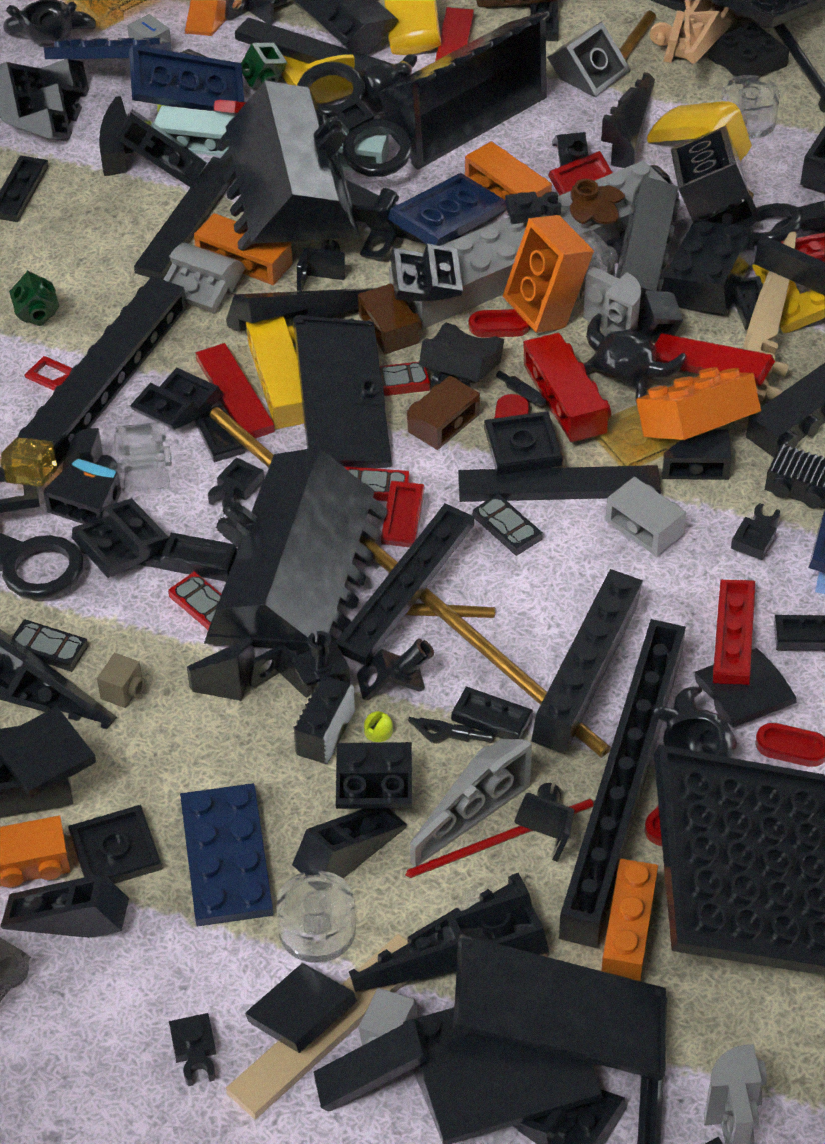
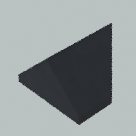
M251 637L187 666L189 687L192 692L242 701L249 681L250 663L255 658L254 642Z

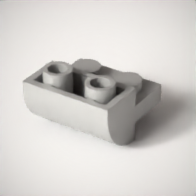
M181 243L169 256L172 265L163 280L183 286L187 304L215 313L226 292L232 293L245 270V266L236 259L189 243Z
M593 266L586 273L583 318L590 323L595 315L598 313L602 314L600 327L603 328L602 334L604 336L614 331H625L628 329L638 331L641 287L637 279L628 272L619 279Z
M754 1044L741 1045L726 1051L716 1061L712 1070L704 1112V1126L721 1124L725 1144H754L753 1125H758L759 1122L757 1106L762 1105L761 1086L767 1084L765 1063L763 1060H757Z

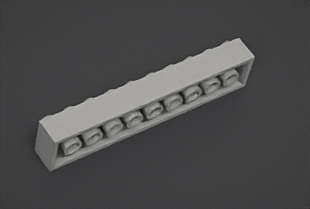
M644 160L595 180L598 186L610 185L618 188L625 194V198L615 204L618 211V221L616 223L604 225L591 219L589 222L581 224L570 213V205L573 202L570 197L571 191L558 196V203L562 205L560 216L594 250L593 255L605 250V242L607 240L620 238V232L626 230L634 190L643 176L668 183ZM677 213L675 217H672L671 221L676 220ZM509 217L441 245L457 248L463 292L461 296L444 300L407 301L411 311L417 313L420 317L422 330L503 295L528 222L511 224ZM389 267L390 283L393 284L392 268Z

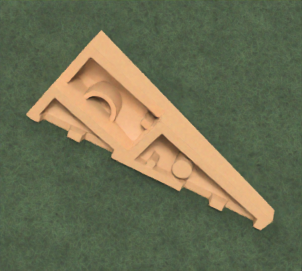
M685 0L686 38L684 40V53L688 61L696 63L739 18L734 13V10L726 6L715 5L712 3V0Z

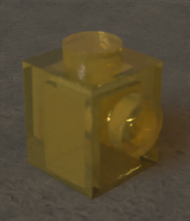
M16 437L1 453L0 463L4 469L6 483L43 487L57 471L52 441Z

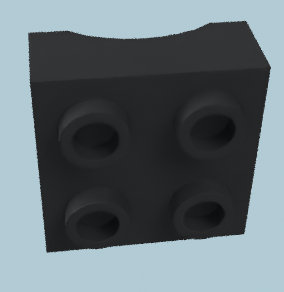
M751 22L722 35L709 48L708 58L715 64H719L729 70L735 79L745 86L769 71H778L786 67L788 64L789 48L756 23Z
M446 322L441 326L434 338H426L422 341L419 365L429 368L431 372L436 374L448 373L458 376L464 382H479L501 363L505 339L496 336L490 338L474 337L466 334L456 325Z

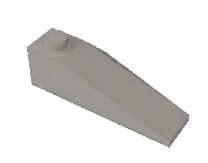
M500 739L490 747H483L477 752L410 842V859L414 867L423 863L530 787L532 744L528 740Z

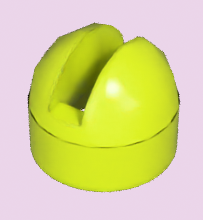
M375 711L367 715L364 722L365 736L373 742L388 740L393 733V723L390 716L382 711ZM378 722L373 730L371 727Z

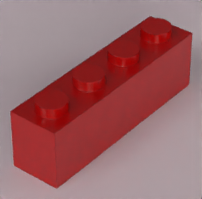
M559 332L523 341L524 366L539 392L547 400L548 407L569 441L575 442L606 434L608 419L611 418L610 405L607 400H603L599 395L595 381H590L585 366L582 362H578L574 356L571 344H567Z

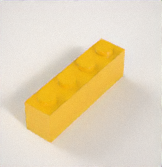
M284 315L255 323L246 322L248 345L274 428L280 429L304 424L293 326H287Z

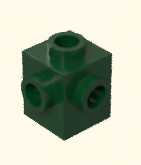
M252 43L241 62L242 75L251 88H259L264 81L278 82L281 73L287 65V61L275 43Z
M27 271L9 291L15 315L23 322H31L37 326H42L49 318L53 317L60 307L53 283Z

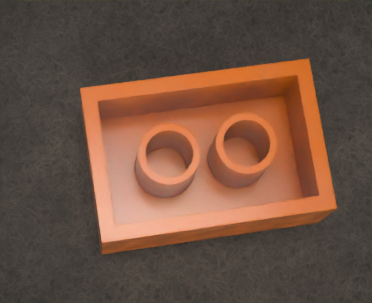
M560 215L529 218L503 293V298L536 333L566 327L594 250Z
M717 367L703 369L699 371L698 377L688 376L675 379L673 386L648 389V395L636 399L644 437L686 440L761 412L754 373H740L739 368L726 369L719 372Z

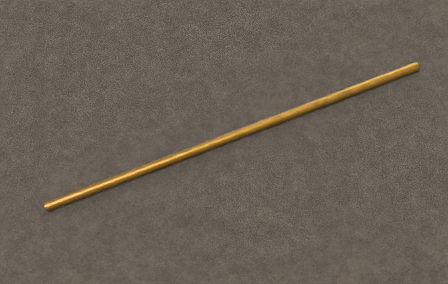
M219 407L213 408L210 412V417L269 468L273 454ZM360 536L359 542L372 551V559L390 573L398 562L375 542ZM426 587L418 599L541 705L547 691ZM581 722L575 736L599 757L602 758L609 753L611 747Z

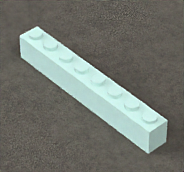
M161 105L154 124L194 153L223 156L230 146L223 151L217 150L216 143L226 132L225 126L236 114ZM374 132L365 135L358 140L355 146L356 155L363 161L372 164L386 162L389 153L388 134ZM342 143L338 150L342 170L354 171L347 165L342 154Z

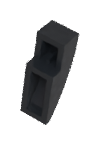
M121 96L115 97L109 105L100 128L99 148L104 176L127 173L125 154L134 153L131 148L115 138L117 131L127 117Z

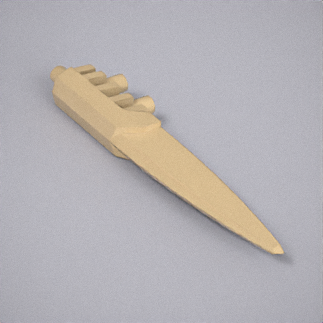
M790 232L783 244L795 249L796 232ZM769 271L759 294L743 345L745 350L771 354L775 361L762 385L756 386L760 406L764 398L772 400L783 391V389L768 385L771 373L785 377L789 364L775 360L774 355L778 348V343L773 342L778 333L789 279Z

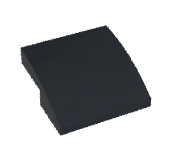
M427 244L424 253L393 248L390 259L395 300L436 301L462 295L463 287L457 248Z
M176 367L160 387L150 382L130 407L132 410L175 430L200 417L224 394L217 385Z
M132 498L103 507L102 518L72 527L71 537L107 578L118 575L140 564L164 547L169 540V537Z
M757 648L752 649L750 685L713 683L714 664L695 671L696 683L714 699L716 712L733 728L797 703L796 696L784 677Z
M600 1089L602 1092L601 1100L564 1111L561 1109L547 1116L512 1127L536 1144H604L627 1109L625 1097Z

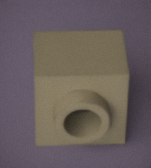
M115 652L97 677L100 699L123 708L128 706L132 698H138L144 688L145 681L142 678L140 661Z

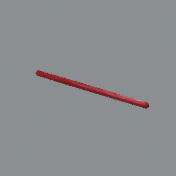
M589 798L569 807L575 809L574 814L592 808L595 801ZM523 826L512 828L407 869L405 876L413 878L533 830Z

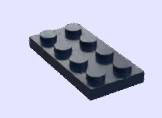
M147 37L143 39L117 38L114 40H109V38H94L92 40H83L81 38L54 41L53 47L44 48L45 59L129 58V50L132 45L171 51V42H161L160 37Z
M132 45L129 50L132 100L207 111H214V102L217 99L244 102L241 63Z
M459 173L391 208L388 219L397 224L400 229L422 240L425 245L441 246L504 212L506 206L503 198L464 174Z
M255 784L180 793L196 927L274 916Z

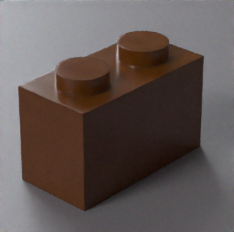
M392 283L358 294L359 317L361 320L374 322L376 342L384 354L419 343V331L422 330L420 317L417 313L411 311L407 301L395 300Z
M448 376L440 384L433 386L430 392L421 400L414 402L407 410L408 433L438 450L479 416L480 393L454 377Z

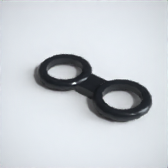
M324 62L313 66L302 75L297 86L308 87L309 89L312 83L327 75H337L351 82L353 92L344 102L336 105L318 103L322 113L326 114L327 118L331 116H339L341 118L343 130L347 133L345 143H343L342 154L349 167L355 172L368 177H385L396 173L407 164L412 155V140L407 130L396 122L386 119H374L372 113L362 102L365 97V82L358 71L340 62ZM374 132H383L392 135L398 140L400 150L390 161L372 164L363 161L356 155L354 149L358 140Z
M825 200L800 207L787 203L762 205L756 207L760 219L746 225L750 227L759 220L774 216L790 218L791 220L788 224L779 229L763 233L753 232L754 246H758V242L763 235L778 242L785 241L790 232H796L797 234L801 228L804 232L825 226Z
M0 533V571L2 572V578L8 589L20 597L34 600L52 598L65 593L77 583L83 572V555L77 545L71 541L53 535L35 536L25 541H20ZM50 550L60 552L69 560L66 571L60 577L48 583H29L17 575L20 563L29 555L39 551Z

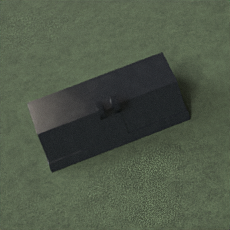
M542 11L507 22L379 91L386 120L396 122L407 130L412 140V155L410 159L411 164L417 170L547 98L546 18L550 15L548 11Z
M264 81L235 117L225 126L226 132L216 143L217 150L223 151L230 146L220 158V165L227 167L233 162L224 173L223 180L229 184L237 178L227 190V198L233 200L241 194L231 206L230 212L232 216L236 217L244 211V214L234 224V230L238 234L248 228L237 243L238 249L242 251L257 243L360 237L338 155V150L346 140V134L342 130L343 123L339 116L327 118L326 114L322 113L308 87Z
M320 447L274 454L266 477L261 484L252 512L234 500L227 501L222 510L227 518H220L216 525L217 531L222 533V536L237 546L238 549L204 644L231 646L251 637L254 647L273 649L284 644L290 650L309 651L308 636L314 633L316 642L317 631L327 632L331 637V643L336 642L337 639L329 633L331 626L343 632L351 623L350 619L337 610L338 603L349 609H355L359 602V598L344 587L347 580L360 587L364 585L366 575L352 564L353 557L365 564L370 563L373 558L372 551L359 542L360 536L372 542L377 541L380 536V530L366 520L367 514L379 520L384 519L387 514V509L373 498L375 491L366 483L360 481Z

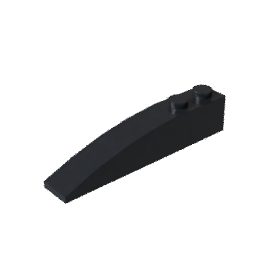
M293 0L346 49L368 55L399 21L377 0Z

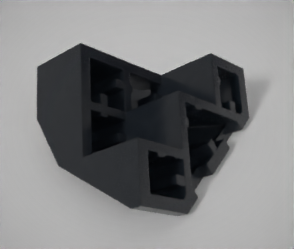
M67 58L42 68L11 62L0 64V118L4 123L49 139L69 140L72 134L69 124L71 121H77L82 106L78 103L80 96L86 97L89 91L83 62Z

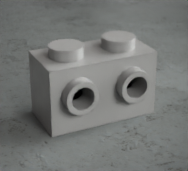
M636 477L630 479L607 498L605 521L655 556L662 553L684 534L686 511L677 503L671 502L655 491L652 486L643 483Z

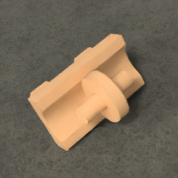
M677 10L673 27L667 23L659 22L654 24L650 30V38L655 44L659 46L668 45L663 62L672 63L673 56L686 59L684 53V40L686 38L685 21H683L685 12Z

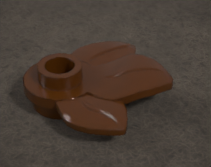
M580 179L571 189L570 197L573 202L570 205V213L581 224H585L591 219L604 225L616 223L618 221V211L615 204L621 202L625 198V194L616 187L610 185L598 186L594 180Z

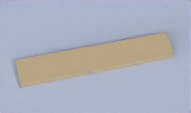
M397 934L357 971L360 972L378 962L377 954L386 949L393 953L408 944V941L400 934ZM349 977L341 985L354 992L357 1002L300 1053L277 1041L226 1087L227 1095L256 1120L360 1025L377 988L355 992ZM406 982L377 988H381L395 993Z

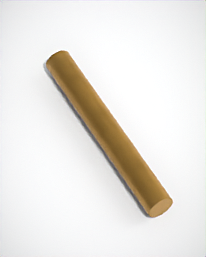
M649 10L645 13L619 49L625 60L656 18L653 11Z
M414 603L405 614L410 616H438L424 603ZM448 605L460 617L495 618V607Z

